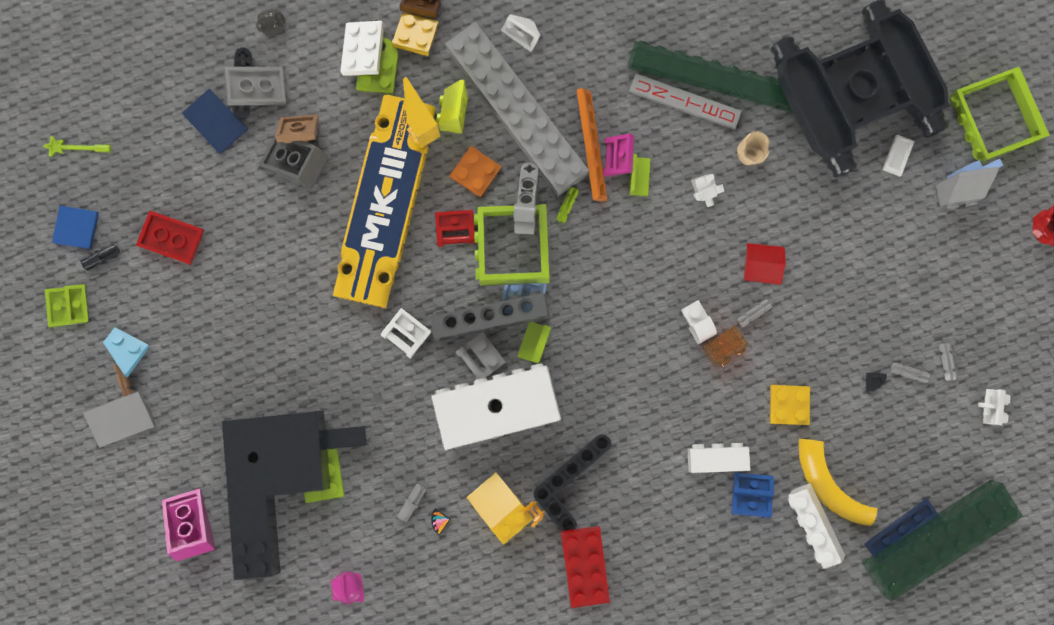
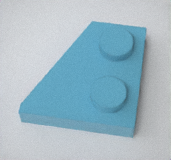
M115 327L103 342L125 377L130 375L149 348L148 344Z

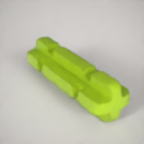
M574 187L569 188L560 212H558L556 220L560 223L566 222L567 214L570 213L575 202L574 198L578 195L579 190Z

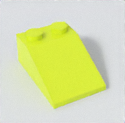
M459 80L444 89V95H440L439 106L442 108L441 114L438 113L436 119L440 131L463 133L468 101L465 80Z

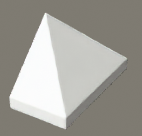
M515 15L508 16L501 30L530 52H532L540 37L537 27L532 20Z

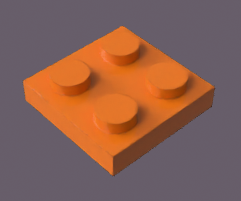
M470 146L449 177L481 198L502 166Z

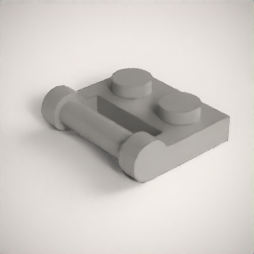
M483 332L455 352L458 357L461 356L476 376L475 380L488 377L506 363ZM472 349L487 370L483 373L467 353L468 350Z

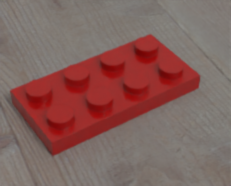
M600 526L561 531L571 608L610 603Z

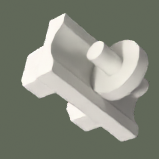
M986 389L985 402L978 403V407L984 408V424L1002 425V423L1008 422L1009 415L1004 412V405L1010 403V395L1005 394L1006 390Z

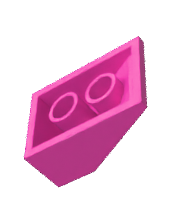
M200 488L162 500L167 554L175 561H180L215 550L213 533Z

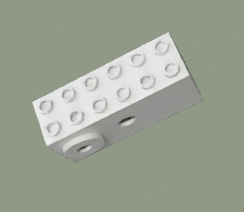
M540 363L532 365V370L525 371V369L521 368L513 370L512 375L506 376L504 373L494 375L493 380L487 381V378L475 380L474 385L471 386L468 383L459 384L452 391H450V388L437 390L436 395L431 397L444 449L447 450L561 420L548 366H543ZM495 399H499L503 405L499 413L492 409V402Z

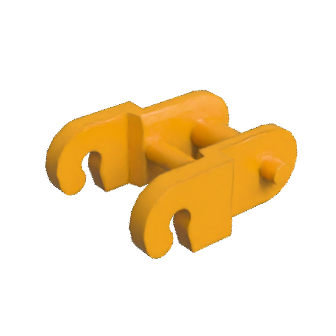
M531 501L520 512L523 514L525 511H531L535 516L532 527L542 520L543 513L545 512V510L541 511L536 505L537 501L534 503Z

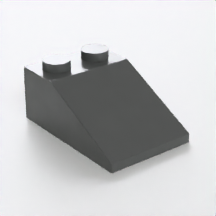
M274 136L259 166L298 185L312 189L329 156L315 145L303 141L277 143Z

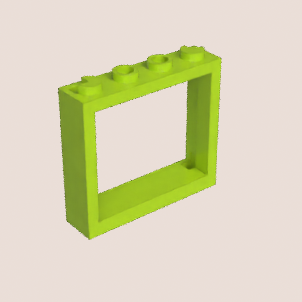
M1020 67L963 87L950 95V104L958 113V123L963 125L965 129V139L972 145V155L980 163L1050 136ZM1007 80L1032 137L988 153L964 96Z
M546 204L536 205L535 215L539 214L541 272L485 274L484 216L514 215L515 206L477 207L478 214H474V224L478 225V232H474L475 243H478V250H475V261H479V268H475L476 279H479L480 286L549 283Z

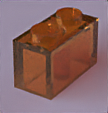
M734 325L701 347V349L714 367L718 365L723 367L730 362L729 358L735 354L737 357L745 352L746 349L744 347L749 343L737 326Z

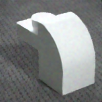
M699 300L681 310L697 344L717 334L710 316L708 317Z

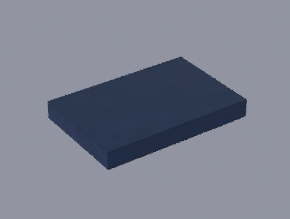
M210 88L182 112L185 118L220 155L248 130L240 120L234 117L231 110Z

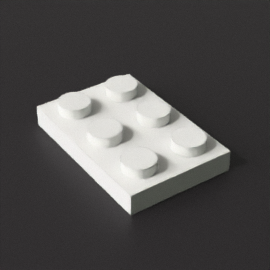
M382 21L346 23L340 71L343 76L379 74L384 32Z

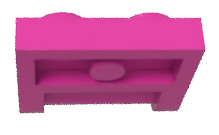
M624 134L605 138L606 164L603 175L614 177V175L632 173L634 135Z

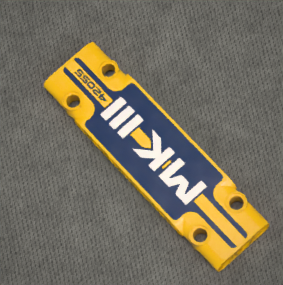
M383 95L379 115L375 119V131L371 133L341 249L342 260L338 265V276L333 292L335 297L362 302L372 306H380L381 308L387 307L391 287L394 283L395 271L399 268L398 262L401 260L404 248L402 244H405L408 232L407 226L410 224L413 212L411 208H414L417 196L416 190L419 188L422 176L420 172H423L426 160L425 154L428 152V145L421 148L418 143L414 144L409 137L405 99L391 95ZM424 103L434 118L436 107ZM385 121L389 122L388 127H380L381 123ZM351 265V273L344 274V268ZM384 274L389 275L387 283H381L380 281L381 276Z

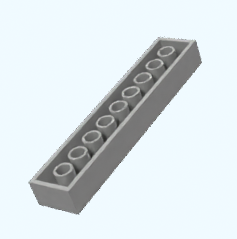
M476 22L445 43L447 52L531 163L538 166V172L557 197L588 175V168Z

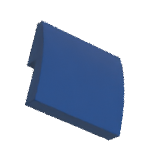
M735 472L731 514L772 517L774 476Z

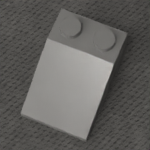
M998 167L959 172L937 184L936 188L940 207L947 206V209H955L959 207V204H966V207L977 205L978 201L986 197L999 171Z

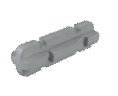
M767 299L759 303L760 305L755 306L746 312L745 315L737 319L738 324L741 327H745L749 324V321L752 322L764 314V311L766 312L771 309V303Z
M940 344L939 349L943 354L941 355L943 370H946V373H944L946 381L956 380L958 377L957 372H954L956 367L953 353L951 354L950 352L952 351L951 344Z
M897 362L891 366L890 371L892 373L900 374L913 380L918 379V381L923 383L929 381L930 374L906 365L903 366Z

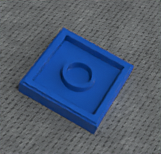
M59 206L52 243L92 249L99 212Z

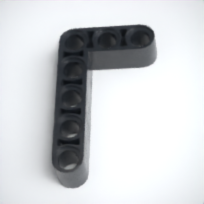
M599 434L534 489V498L561 531L574 530L577 527V523L556 494L610 449L611 440L607 435ZM602 437L607 440L606 447L598 448L597 440ZM585 450L592 452V458L589 461L582 459V453ZM568 464H577V471L572 474L567 471ZM554 476H561L563 478L560 486L552 484ZM541 488L548 491V496L544 499L537 496V491ZM552 504L560 505L561 509L557 514L550 512L549 508ZM565 519L573 521L571 528L566 529L562 526Z

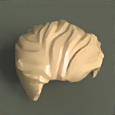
M759 131L749 133L737 147L739 160L747 166L763 163L769 154V138Z

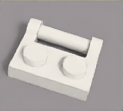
M401 308L382 331L381 336L393 342L411 359L432 332ZM394 327L412 340L414 345L410 347L392 333Z

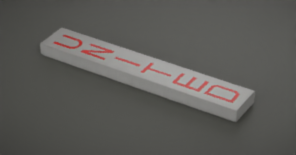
M635 74L629 90L632 94L734 130L742 112L741 110L639 74Z

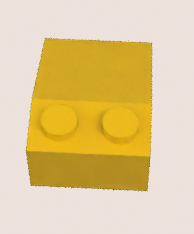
M407 77L403 78L406 116L409 125L407 131L414 144L418 143L423 148L440 137L438 124Z
M497 472L466 497L503 545L534 519L530 511H525L523 514L520 513L525 508V505Z

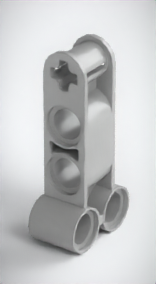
M531 162L525 163L521 167L517 204H515L514 208L515 234L534 235L538 166Z

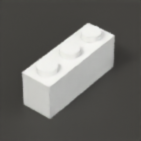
M723 443L712 444V448H704V444H693L692 448H687L688 469L691 473L750 471L749 447L743 446V443H731V447H724Z

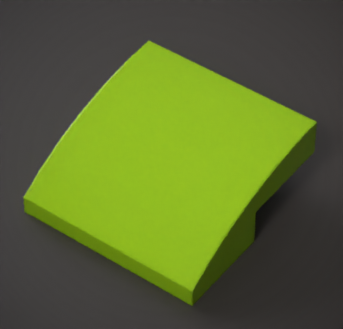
M85 284L45 289L49 328L89 322Z

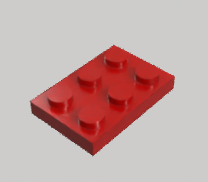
M149 210L135 246L192 265L205 230Z

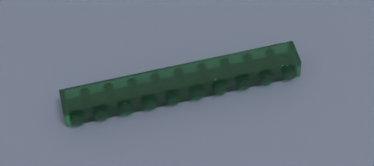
M634 41L627 68L793 113L778 80L773 76H761L755 71L739 70L736 66L728 67L721 65L718 61L703 60L700 56H688L681 51L673 52L663 46L655 47L645 41Z

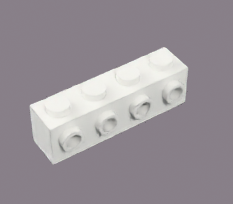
M811 483L792 490L788 498L789 504L798 514V523L801 527H804L807 533L805 535L806 540L815 550L814 556L816 561L821 563L823 569L842 563L845 554Z

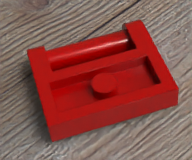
M473 210L435 212L438 247H443L445 244H476ZM469 230V235L443 237V232Z

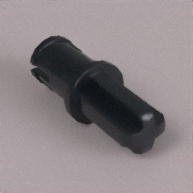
M112 244L101 251L96 250L91 256L80 260L81 265L88 271L101 263L105 264L106 260L118 255L120 250L116 244Z

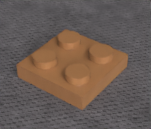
M318 114L281 117L275 135L277 143L308 142L314 140L319 124Z

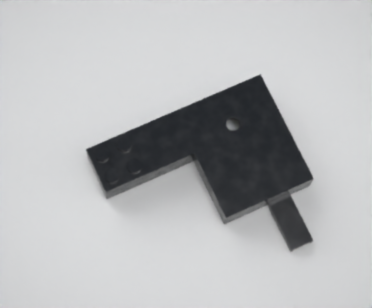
M324 411L222 421L234 580L273 577L281 573L274 495L330 489L327 449L369 445L366 438L367 426L325 430ZM251 452H256L259 456L256 463H252L249 460Z

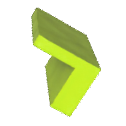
M633 154V171L630 173L629 195L648 196L651 158H639L637 154Z
M529 322L517 356L539 364L551 327Z

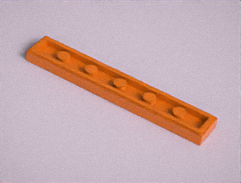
M580 88L577 89L592 197L595 201L603 202L607 201V193L592 94L590 91Z

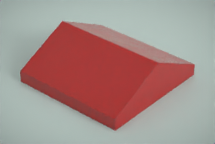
M747 243L743 281L782 285L786 265L785 247Z

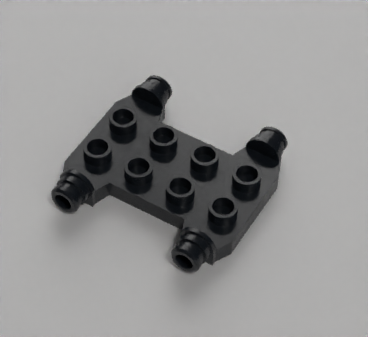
M876 0L863 8L861 13L866 19V29L870 32L871 39L821 60L810 51L809 47L800 49L791 36L779 40L770 49L775 56L774 61L776 63L775 67L778 70V83L811 149L823 158V164H826L828 169H831L834 178L846 175L857 168L858 165L853 160L852 150L858 147L855 131L904 109L915 118L913 120L914 124H917L919 129H922L923 135L926 138L944 131L949 126L944 119L945 114L943 110L950 106L948 103V88L914 22L900 9L892 12L890 7L886 6L885 0Z

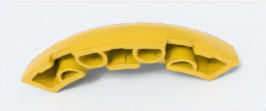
M799 439L798 449L802 470L807 483H811L818 499L840 517L857 524L872 526L878 508L856 502L837 486L826 465L824 442Z

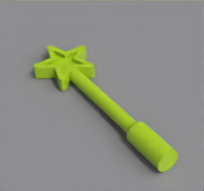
M50 136V143L43 145L44 148L49 149L50 157H53L56 152L64 154L62 149L111 152V145H63L65 141H56L54 136Z

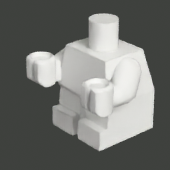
M706 174L691 180L695 191L694 197L697 201H705L707 207L714 205L713 197L724 192L723 184H715L713 174Z

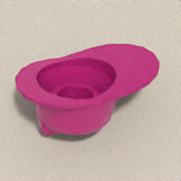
M345 571L332 580L333 601H341L347 604L351 602H364L363 583L360 573Z

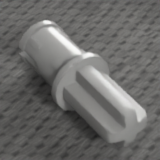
M416 484L408 499H405L406 502L397 515L399 519L408 522L415 508L419 507L418 503L426 491L424 486Z

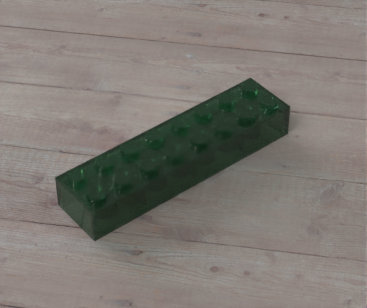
M989 480L939 512L937 516L894 544L891 543L880 550L875 556H871L863 561L862 564L882 596L892 602L1022 518L1023 515L1003 483Z

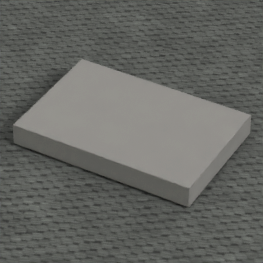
M225 67L228 105H286L283 67Z
M140 390L83 412L99 448L155 427L154 419Z

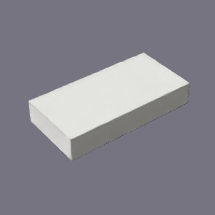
M895 135L882 170L902 176L914 141L900 135Z

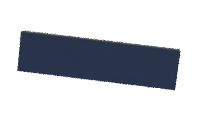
M925 498L864 543V545L875 560H878L939 514L929 500Z

